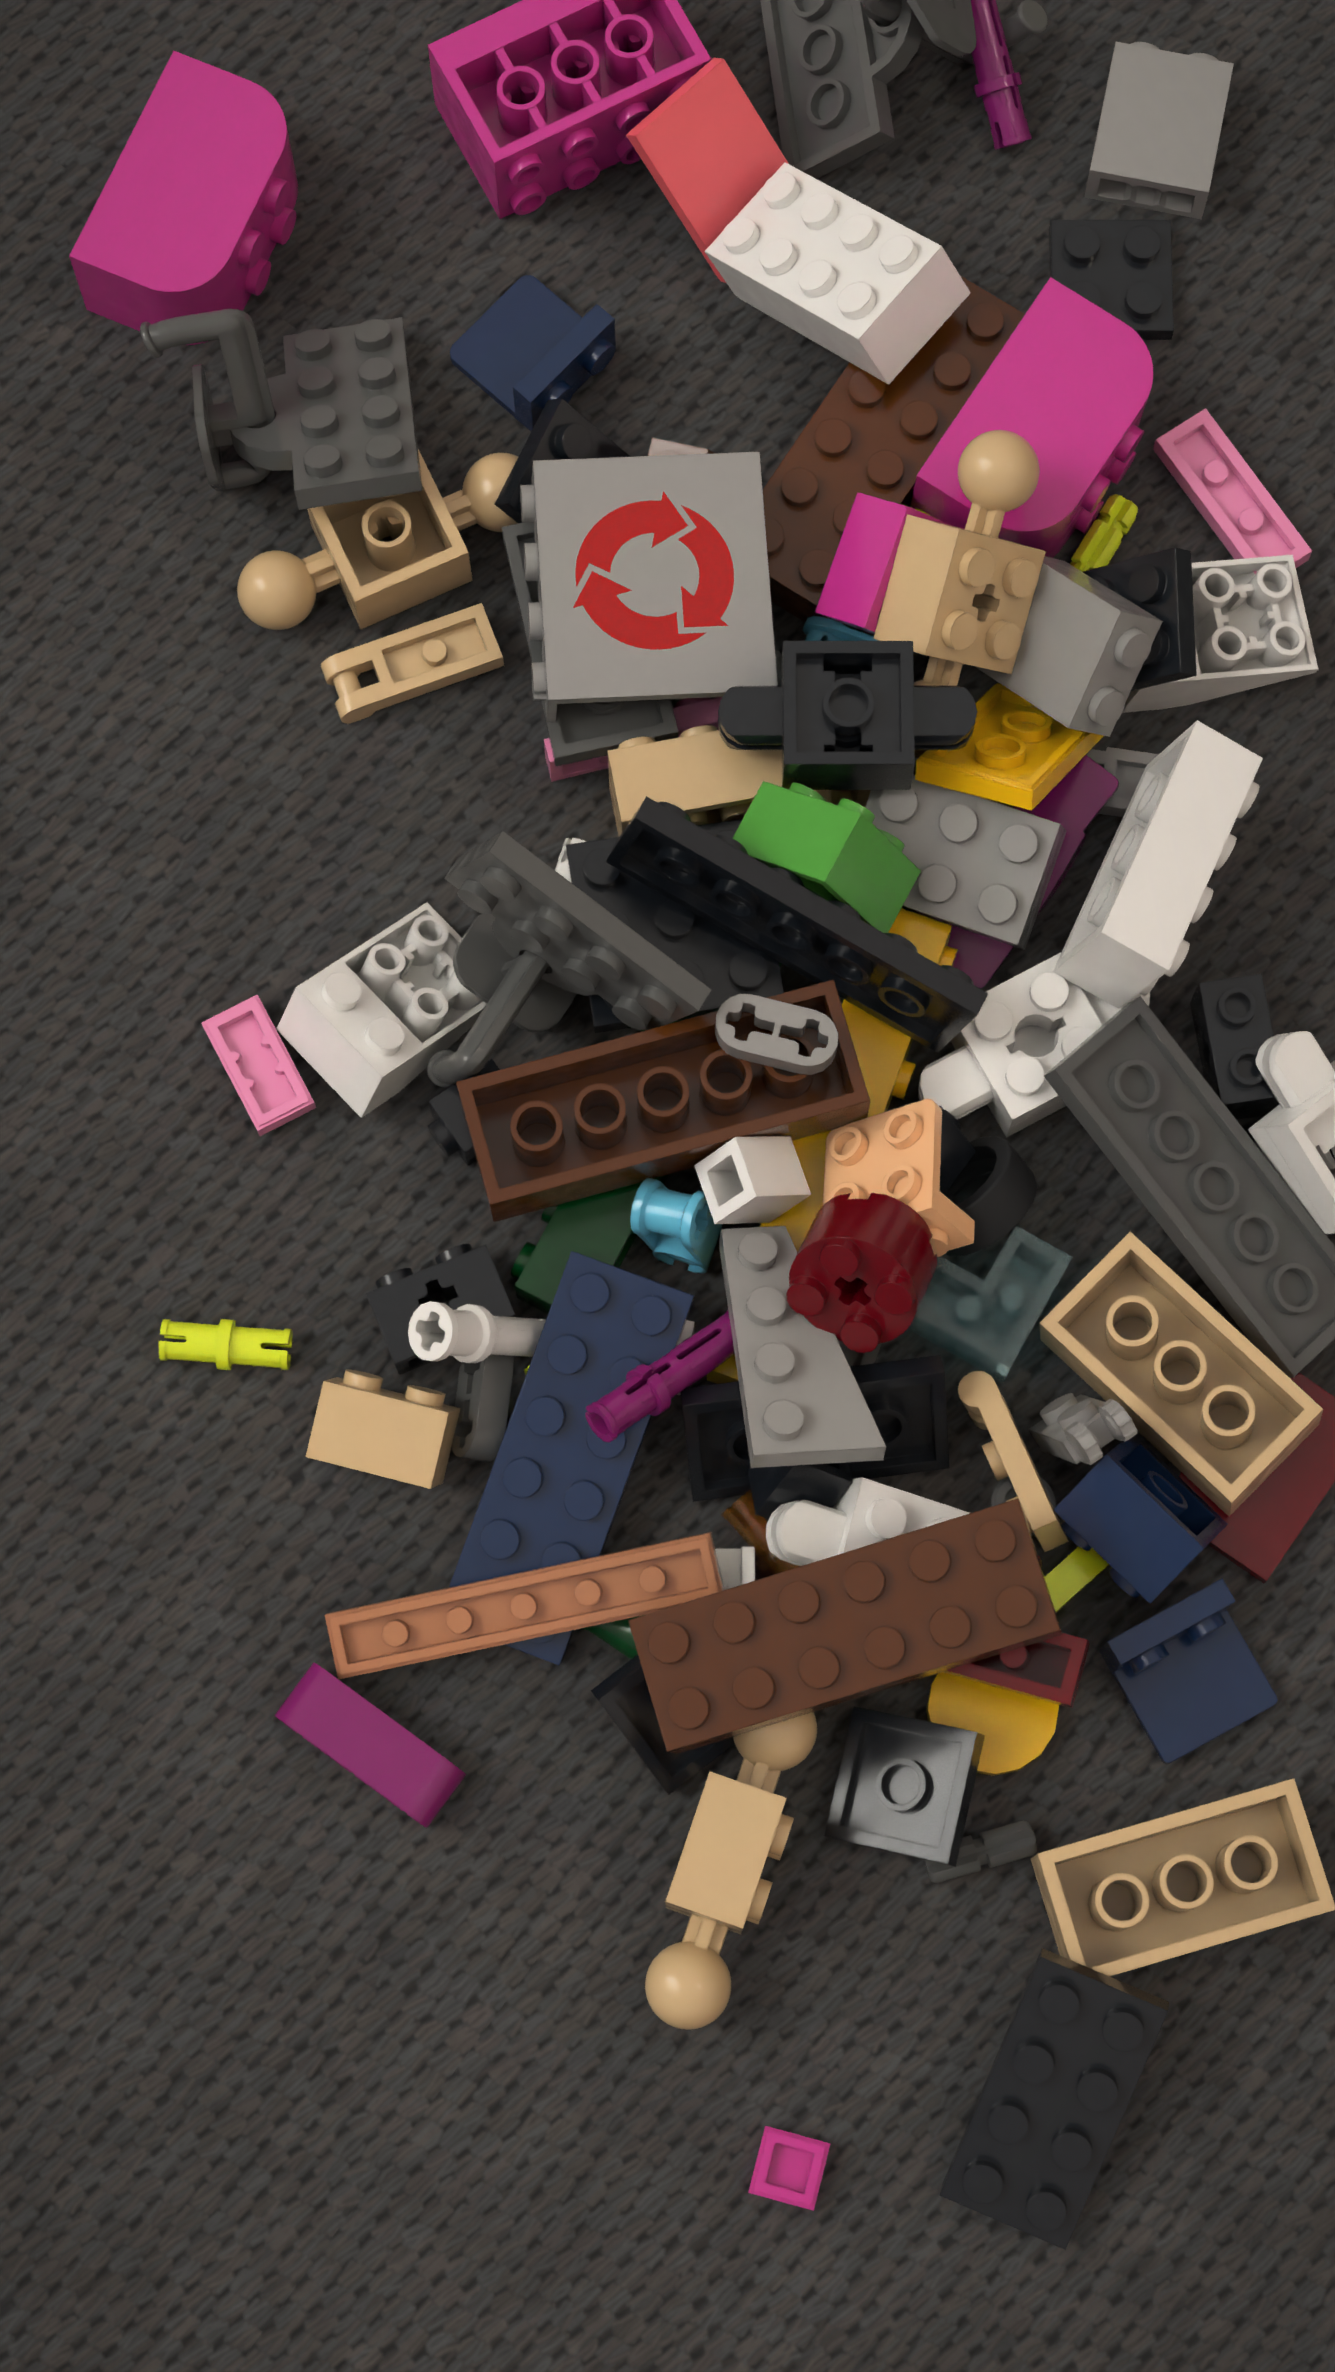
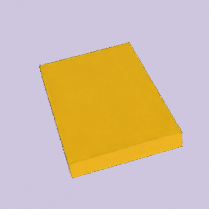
M997 683L975 703L977 715L973 734L967 745L961 749L949 752L947 750H926L916 760L915 780L1032 811L1101 740L1103 735L1067 728L1002 684Z

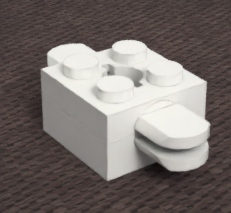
M1060 952L986 991L988 995L978 1015L951 1040L956 1050L928 1064L922 1071L918 1087L919 1101L931 1099L938 1106L951 1113L957 1120L987 1104L1007 1138L1066 1106L1044 1075L1129 1002L1141 996L1149 1006L1150 992L1146 996L1140 993L1118 1009L1054 973L1053 970L1061 955Z
M1308 1031L1277 1034L1266 1039L1262 1044L1255 1062L1264 1080L1278 1100L1279 1105L1248 1130L1264 1156L1325 1234H1335V1159L1330 1153L1331 1149L1335 1157V1060L1331 1063L1329 1062L1315 1037Z
M863 1477L853 1478V1483L833 1508L809 1500H797L781 1504L772 1512L766 1524V1540L771 1553L780 1560L803 1566L969 1514V1512Z

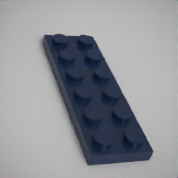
M571 1251L449 1587L602 1555L652 1415L648 1414L619 1434L613 1441L605 1442L590 1428L585 1417L587 1412L585 1408L625 1382L627 1372L640 1364L650 1365L678 1346L696 1297L695 1295L584 1254ZM574 1630L505 1645L556 1665H561Z

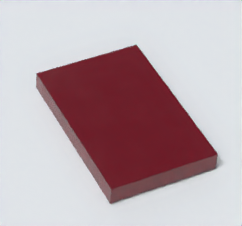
M1301 1373L1290 1379L1323 1408L1320 1423L1230 1516L1222 1511L1182 1472L1179 1475L1199 1497L1228 1523L1210 1542L1209 1546L1263 1584L1269 1579L1335 1482V1397Z

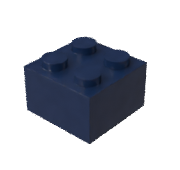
M1136 1435L1126 1442H1121L1108 1452L1054 1509L1063 1519L1061 1522L1063 1531L1076 1545L1086 1551H1090L1093 1548L1111 1566L1109 1574L1123 1591L1135 1598L1141 1595L1149 1603L1166 1589L1228 1525Z

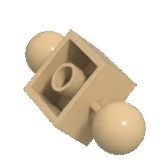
M991 430L975 437L963 450L958 464V480L964 495L972 503L965 529L908 514L906 516L873 639L879 641H913V652L930 656L924 679L914 682V686H957L963 664L1012 674L1046 553L1044 550L998 538L1005 512L1023 505L1034 493L1039 480V461L1033 447L1026 439L1014 432ZM915 750V758H919L926 750Z
M418 449L423 491L307 509L312 529L323 550L303 559L292 553L279 550L267 551L255 556L243 568L237 584L238 600L242 610L251 621L263 628L270 630L289 629L301 623L309 615L316 600V593L339 584L360 629H363L473 581L469 552L459 531L478 524L485 529L502 532V527L518 524L495 505L518 456L510 453H493L482 457L467 472L463 482V489L442 498ZM389 536L392 539V541L388 542L380 541L383 538Z
M814 1712L734 1736L733 1740L736 1748L743 1757L736 1780L709 1771L665 1901L667 1909L690 1916L682 1942L672 1944L663 1949L651 1962L645 1979V1992L651 2009L663 2022L672 2027L685 2030L702 2028L715 2021L725 2010L729 2002L731 1976L720 1953L728 1930L741 1934L745 1921L755 1924L760 1922L773 1883L761 1879L760 1876L767 1857L780 1861L794 1820L793 1817L782 1814L787 1798L774 1794L781 1771L797 1766L811 1752L817 1736V1722Z

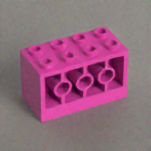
M522 0L428 45L435 105L499 219L514 212L517 215L531 213L545 202L547 196L566 187L572 190L583 188L593 182L598 177L600 171L620 161L623 164H632L641 160L626 134L712 60L677 0Z

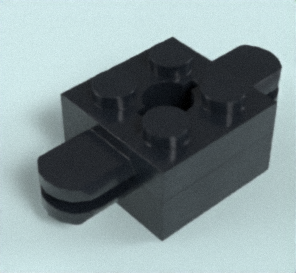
M783 641L781 686H735L729 688L720 701L718 728L721 738L731 749L782 750V787L789 789L791 784L795 782L813 790H910L915 766V750H958L965 747L973 734L977 708L974 698L964 687L914 686L913 641Z

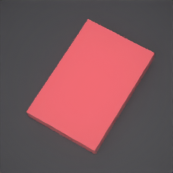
M713 58L629 131L626 136L717 278L721 282L726 283L704 251L757 194L766 181L775 174L784 162L788 163L726 61L722 58Z

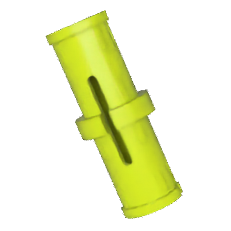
M163 1319L161 1323L160 1335H164V1338L186 1340L184 1343L159 1341V1359L162 1361L170 1359L216 1363V1368L220 1370H231L232 1364L281 1368V1370H289L291 1354H288L287 1350L265 1349V1347L292 1348V1329L237 1327L236 1322L230 1319H221L219 1325L171 1321V1319Z

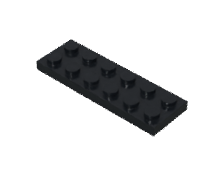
M646 796L605 861L813 982L819 984L834 979L839 997L937 1053L978 1015L988 995L987 992L974 986L972 979L963 971L948 965L940 966L917 953L916 947L906 938L894 933H883L862 921L858 912L849 905L836 900L827 901L806 889L801 879L792 872L778 867H768L749 856L745 847L738 841L725 835L709 833L692 823L686 812L671 803H657Z

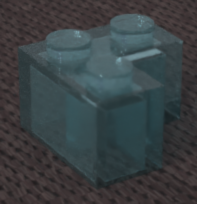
M1018 1226L1014 1227L985 1280L941 1256L937 1257L935 1273L908 1329L1004 1382L1065 1275L1073 1257Z

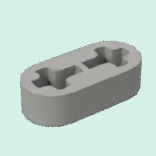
M738 994L728 998L721 1004L716 1014L715 1035L718 1044L727 1054L735 1058L798 1074L813 1075L824 1071L832 1064L836 1056L838 1032L835 1024L827 1015L817 1010L753 994ZM742 1012H748L754 1015V1025L756 1027L773 1031V1033L769 1035L752 1031L748 1035L747 1041H742L735 1038V1027L727 1024L728 1020L733 1022L739 1021ZM806 1028H813L818 1031V1041L827 1046L826 1048L815 1047L811 1057L802 1056L799 1054V1043L781 1038L780 1035L802 1037Z

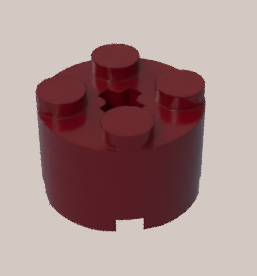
M848 1193L832 1198L816 1214L791 1265L789 1289L786 1296L789 1306L795 1312L803 1315L813 1326L835 1334L836 1338L842 1341L850 1350L866 1353L876 1349L878 1344L897 1338L911 1325L935 1273L937 1253L934 1256L930 1244L932 1233L927 1223L911 1207L884 1194L871 1193L868 1199H848L851 1194Z

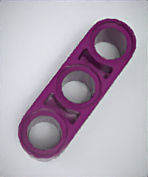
M315 1662L312 1663L274 1715L347 1771L352 1772L355 1777L397 1808L406 1812L408 1816L426 1829L466 1776L457 1766Z

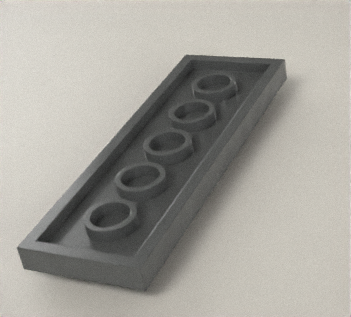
M1141 996L1129 1002L1047 1072L1044 1077L1250 1342L1289 1378L1295 1377L1335 1339V1246Z

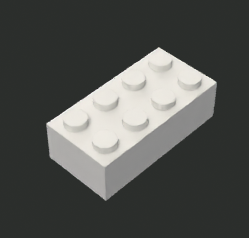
M786 162L766 181L757 194L704 251L732 292L739 299L888 385L971 293L941 245Z
M1197 720L1147 764L1053 970L1054 973L1118 1009L1139 993L1146 996L1164 974L1169 977L1175 974L1189 950L1190 943L1183 940L1189 924L1199 920L1211 901L1213 889L1207 887L1212 872L1213 870H1219L1224 865L1235 846L1237 838L1230 834L1237 817L1242 818L1247 813L1258 794L1260 786L1253 782L1262 762V757Z

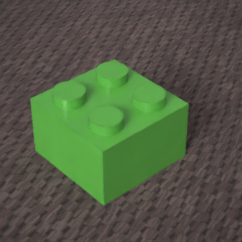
M763 781L733 836L734 840L745 847L749 856L770 868L778 867L792 872L801 879L806 889L827 901L836 900L849 905L858 912L862 921L883 933L889 932L921 872L902 853L905 847L902 841L890 833L876 828L872 824L875 815L870 810L845 798H841L838 805L826 802V799L818 792L795 782L791 784L789 789Z

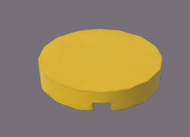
M940 1672L931 1684L926 1712L929 1722L975 1731L984 1735L977 1773L995 1776L1019 1771L1042 1754L1055 1733L1059 1704Z

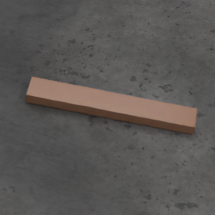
M712 1532L330 1612L325 1614V1620L338 1679L647 1615L724 1591Z

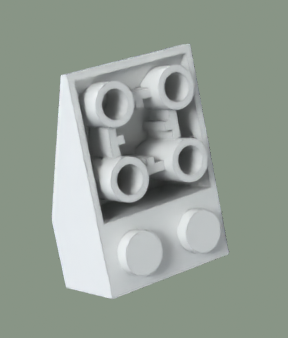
M1293 555L1192 563L1197 676L1131 691L1122 713L1191 705L1315 673L1318 670V665Z
M426 902L298 985L276 1030L362 1118L405 1088L427 1068L430 1058L436 1052L447 1050L474 1025L487 1004L466 989L455 974L453 956L462 937Z

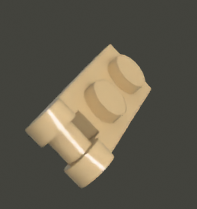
M482 603L328 657L321 663V669L327 684L335 686L339 697L335 702V706L342 723L346 724L370 717L375 711L504 666L501 650ZM374 669L379 682L361 688L358 676L363 672Z
M984 1371L968 1373L959 1383V1398L968 1410V1414L974 1424L983 1430H988L993 1441L982 1445L986 1458L997 1481L1009 1477L1017 1494L1016 1497L1006 1502L1019 1499L1030 1533L1034 1532L1044 1552L1069 1542L1010 1409L1001 1395L995 1380Z

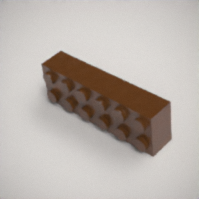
M962 276L961 278L971 292L969 296L889 385L849 362L763 488L771 602L806 622L808 617L812 616L828 618L816 613L815 610L857 492L908 507L911 506L917 474L1025 315Z
M834 979L767 997L817 1010L827 1015L834 1022L838 1032L836 1056L832 1064L824 1071L813 1075L798 1074L738 1059L727 1054L719 1046L715 1035L716 1014L718 1012L715 1011L457 1081L462 1110L493 1221H501L640 1183L647 1178L654 1179L694 1168L695 1164L734 1137L791 1136L793 1141L837 1129L846 1124L867 1118L870 1098ZM742 1012L739 1021L733 1022L728 1020L727 1024L735 1027V1038L742 1041H747L748 1035L752 1031L769 1035L773 1033V1031L756 1027L754 1025V1015L748 1012ZM806 1028L802 1037L780 1035L781 1038L799 1043V1054L802 1056L811 1057L815 1047L826 1048L827 1046L818 1041V1031L813 1028Z
M1018 1498L628 1620L666 1751L675 1754L1063 1635L1027 1520Z

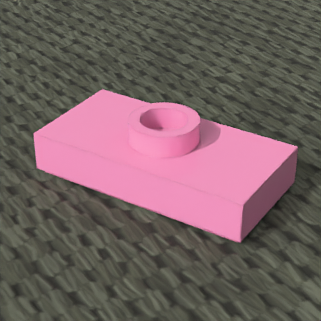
M258 994L201 1023L259 1136L316 1108L313 1098Z

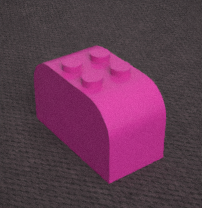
M173 51L69 255L88 311L140 331L141 323L146 321L153 324L173 317L223 309H239L243 311L251 294L259 296L262 293L271 271V262L268 261L276 243L284 245L293 231L296 221V211L293 209L298 195V181L285 116L279 103L270 92L250 80ZM205 342L192 343V344H186V345H195V344H201V343H205Z
M1050 277L917 474L910 507L913 509L918 508L936 519L965 529L972 503L964 495L958 480V464L963 450L975 437L991 430L1014 432L1026 439L1033 447L1039 461V480L1034 493L1023 505L1005 512L998 538L1046 551L1045 556L1053 558L1063 548L1075 529L1084 534L1087 532L1104 504V501L1101 499L1111 481L1116 485L1121 481L1137 454L1134 450L1144 434V430L1138 426L1153 384L1152 358L1143 339L1129 325Z

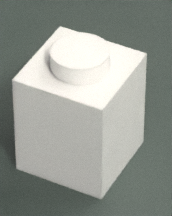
M791 1136L734 1137L694 1165L714 1224L769 1223L811 1195Z

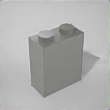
M1115 42L1084 197L1202 219L1210 190L1234 63L1219 61L1214 56L1205 53L1186 55L1160 50L1155 45L1146 42H1134L1131 44Z
M1045 556L1012 674L980 667L976 668L1067 728L1110 737L1117 720L1124 710L1125 702L1142 665L1150 654L1153 641L1163 621L1069 563Z

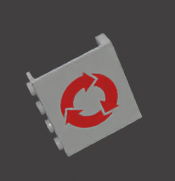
M760 452L533 461L531 485H520L522 522H534L535 543H524V567L526 581H537L539 602H528V630L530 641L541 640L543 662L531 663L533 701L545 700L546 722H556L557 704L723 697L729 688L735 686H778Z

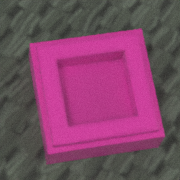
M765 2126L748 2193L814 2211L830 2143Z

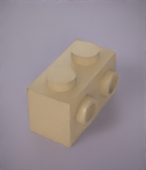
M349 1369L345 1370L344 1378L336 1377L323 1381L306 1457L428 1489L443 1484L461 1409L443 1404L445 1393L425 1387L408 1385L406 1394L382 1389L383 1378L380 1376Z

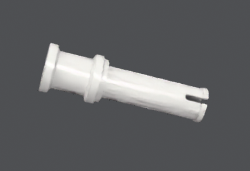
M429 1301L421 1304L414 1311L409 1321L408 1337L414 1353L422 1360L438 1362L446 1359L448 1356H453L460 1362L475 1364L483 1361L489 1355L533 1357L546 1319L493 1316L483 1306L466 1304L458 1307L456 1310H452L445 1303Z

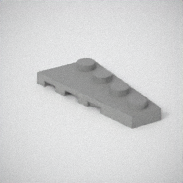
M786 1226L721 1229L719 1249L751 1468L883 1460L886 1445L835 1334L816 1328L803 1315L795 1312L787 1302L786 1293L789 1289V1272L798 1252Z

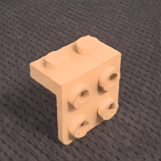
M924 1099L833 1129L828 1134L825 1153L823 1205L836 1196L851 1193L848 1199H868L871 1193L888 1195L905 1203L924 1219L932 1233L930 1244L934 1256L937 1253V1257H940L949 1250L974 1243L975 1221L940 1192L942 1109L933 1100Z

